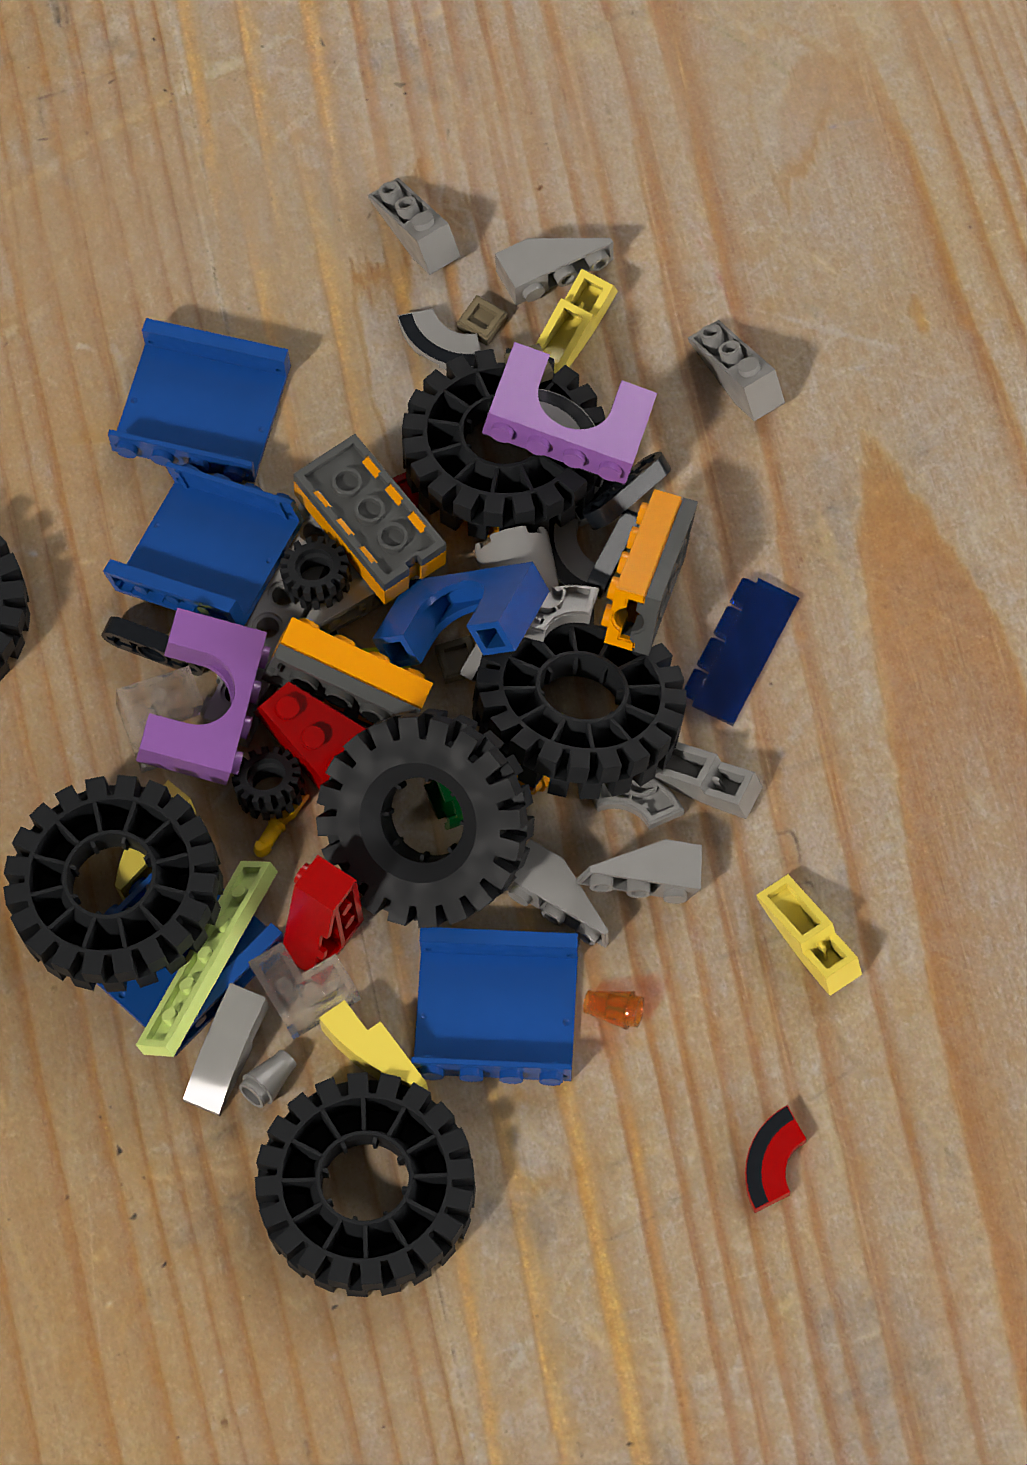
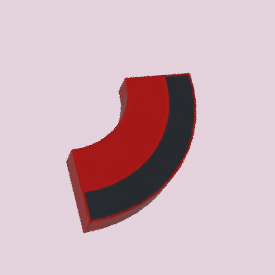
M788 1105L770 1116L761 1126L748 1151L745 1185L754 1213L790 1196V1190L786 1181V1167L793 1153L804 1145L807 1139Z

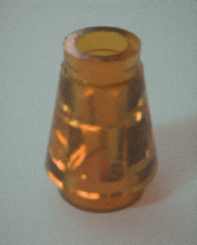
M588 990L583 1003V1012L585 1014H590L625 1030L629 1027L637 1028L640 1025L644 1011V998L637 996L635 991Z

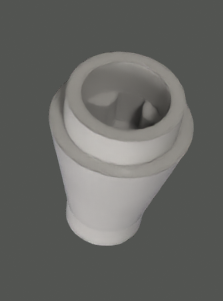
M279 1050L274 1056L243 1075V1082L239 1085V1089L243 1096L258 1108H262L266 1103L272 1104L297 1064L286 1051Z

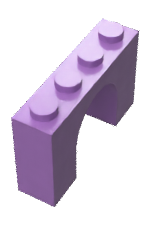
M514 342L482 433L491 436L496 441L508 442L525 448L535 455H544L561 461L571 468H580L597 474L605 480L625 484L633 466L657 393L621 380L610 413L602 423L589 429L564 427L553 421L544 412L538 398V388L550 354Z
M177 608L164 656L203 666L215 672L228 688L230 708L219 719L200 725L188 724L149 713L136 761L223 785L227 784L231 773L238 775L244 753L237 751L239 739H247L253 718L246 715L248 704H256L262 683L255 680L257 669H265L271 647L264 645L267 632Z

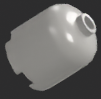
M526 526L504 529L491 534V542L483 546L480 542L475 545L474 551L479 569L533 562L549 591H552V587L559 586L549 534L544 527H538L537 533H527Z

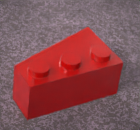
M289 681L253 712L282 747L290 751L293 758H297L300 768L318 789H320L321 784L330 778L325 772L334 756L345 750L343 746L355 735L366 730L363 726Z
M317 855L311 864L305 863L295 876L294 883L296 884L293 889L280 956L319 981L363 922L364 917L357 880Z

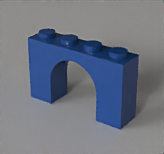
M533 562L428 577L422 580H409V589L397 597L372 640L379 652L390 659V663L398 667L421 664L436 637L445 627L456 619L474 612L466 627L483 656L513 652L518 648L550 591Z

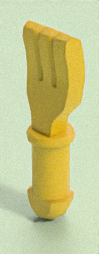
M309 794L301 795L303 801L299 806L293 803L295 811L291 814L283 810L281 811L283 818L276 819V816L270 818L266 829L253 846V851L257 857L269 855L272 851V846L281 832L286 830L285 825L296 817L308 800Z

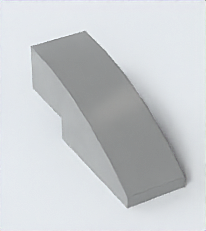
M677 742L672 758L662 770L657 767L654 778L679 793L744 819H747L763 788L755 772L721 762L715 753Z
M233 983L229 984L198 1055L183 1098L184 1102L217 1116L221 1115L253 1049L252 1041L269 1008L266 997Z

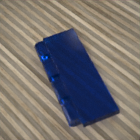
M747 578L741 579L730 603L742 611L732 606H727L713 632L714 635L724 640L725 643L714 637L709 639L697 662L698 667L709 673L694 669L683 690H687V698L694 701L692 707L734 726L794 611L799 597L758 578L756 583Z

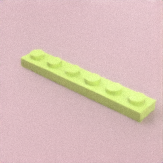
M240 861L225 887L223 895L218 900L221 909L216 924H206L204 928L209 938L197 953L191 949L185 957L187 963L177 971L136 1043V1046L143 1055L174 1057L278 873L271 862Z

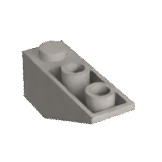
M399 178L384 183L378 190L368 195L371 203L413 260L429 275L461 257L448 222Z
M527 238L495 253L496 272L515 305L525 301L532 302L539 299L550 289L557 286H567L574 282L581 268L589 272L599 271L606 267L613 260V241L611 238Z
M717 320L688 337L689 343L733 402L753 421L785 403L775 369L722 322Z
M530 839L526 844V847L530 848V852L524 866L516 871L515 876L517 878L506 889L509 891L508 895L523 906L531 904L542 911L541 914L551 923L558 926L564 923L576 930L575 933H578V938L587 944L595 945V943H598L606 948L609 944L608 929L580 884H576L577 879L565 860Z
M664 839L588 867L577 877L576 884L590 886V889L596 892L619 890L627 892L628 896L634 898L657 896L663 897V900L667 903H684L701 890L702 845Z

